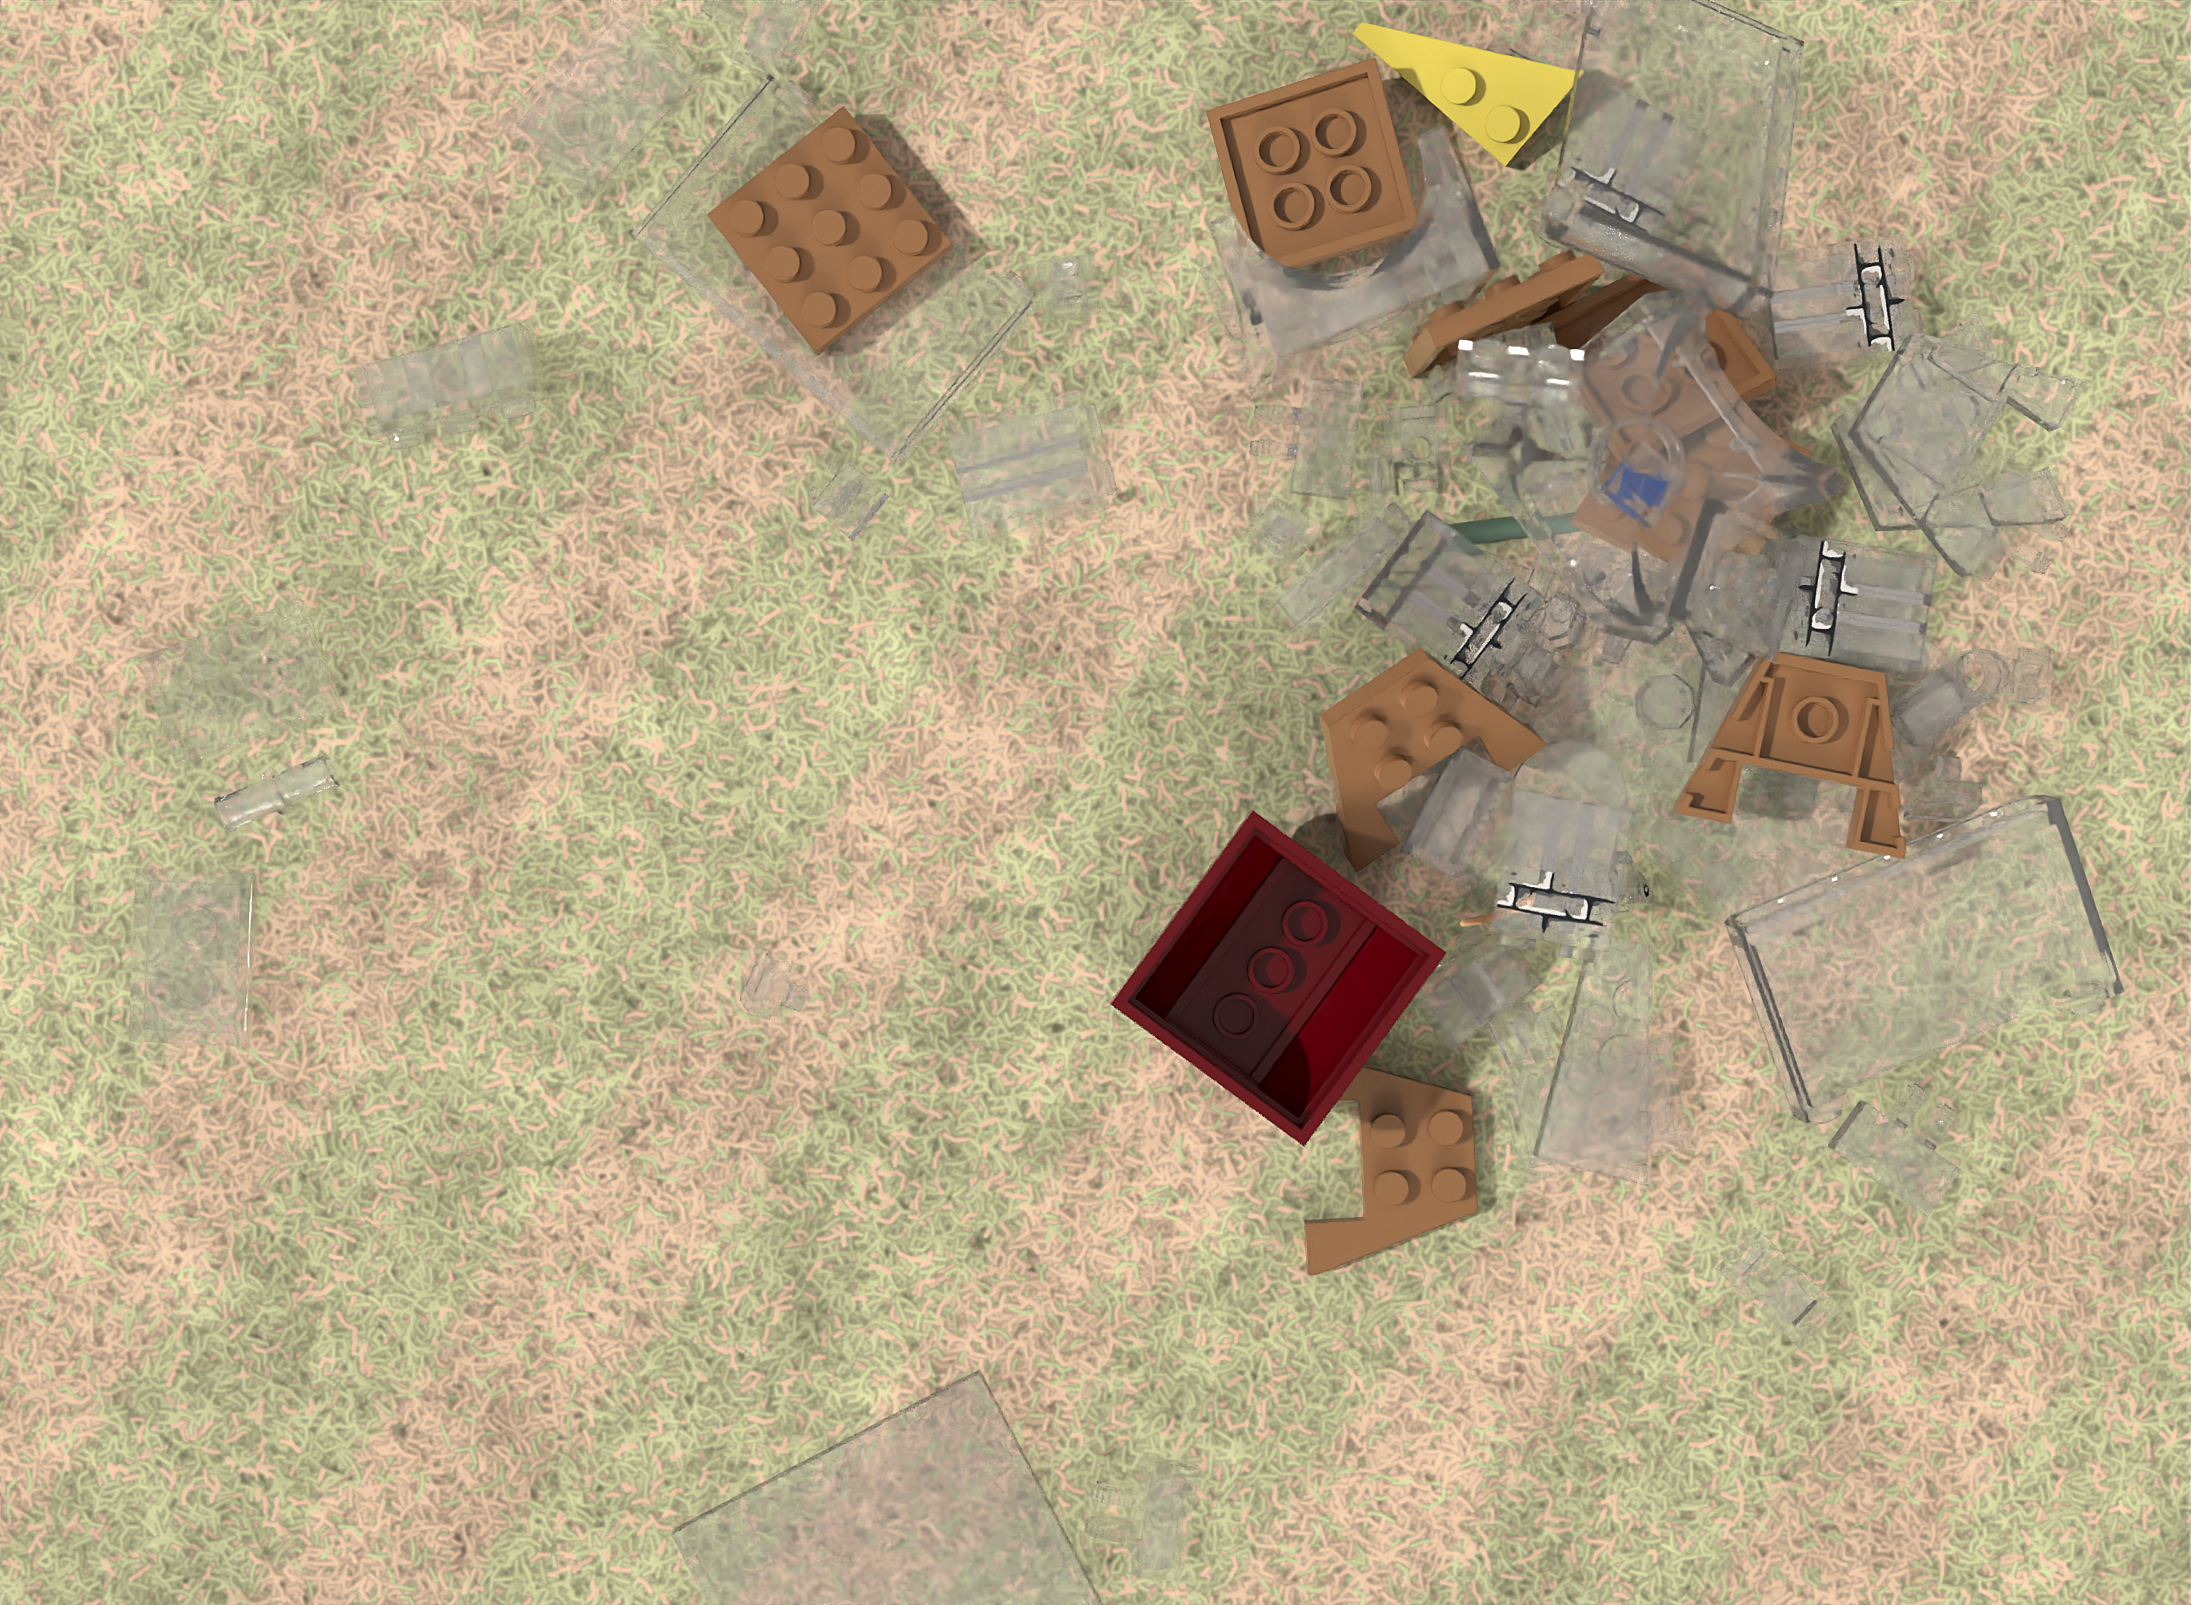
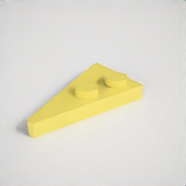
M1361 22L1352 33L1505 167L1581 79V75L1575 70Z

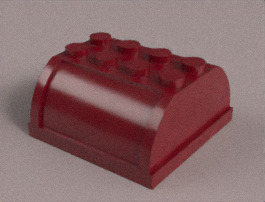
M1251 810L1110 1001V1005L1298 1143L1305 1146L1447 952L1254 810Z

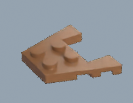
M1421 647L1320 714L1330 776L1335 782L1338 803L1335 805L1338 821L1343 827L1344 855L1354 870L1358 872L1399 845L1400 842L1379 812L1376 804L1445 757L1456 752L1475 737H1478L1492 763L1502 775L1547 745L1527 723L1523 724L1502 705L1484 696L1470 682Z
M1772 650L1762 651L1676 800L1672 813L1731 824L1742 765L1744 764L1856 787L1857 791L1845 848L1905 859V836L1900 834L1897 807H1901L1899 785L1894 783L1890 750L1894 749L1886 674Z
M1363 1066L1338 1101L1358 1100L1364 1215L1351 1218L1304 1220L1306 1270L1308 1275H1318L1478 1211L1471 1095Z

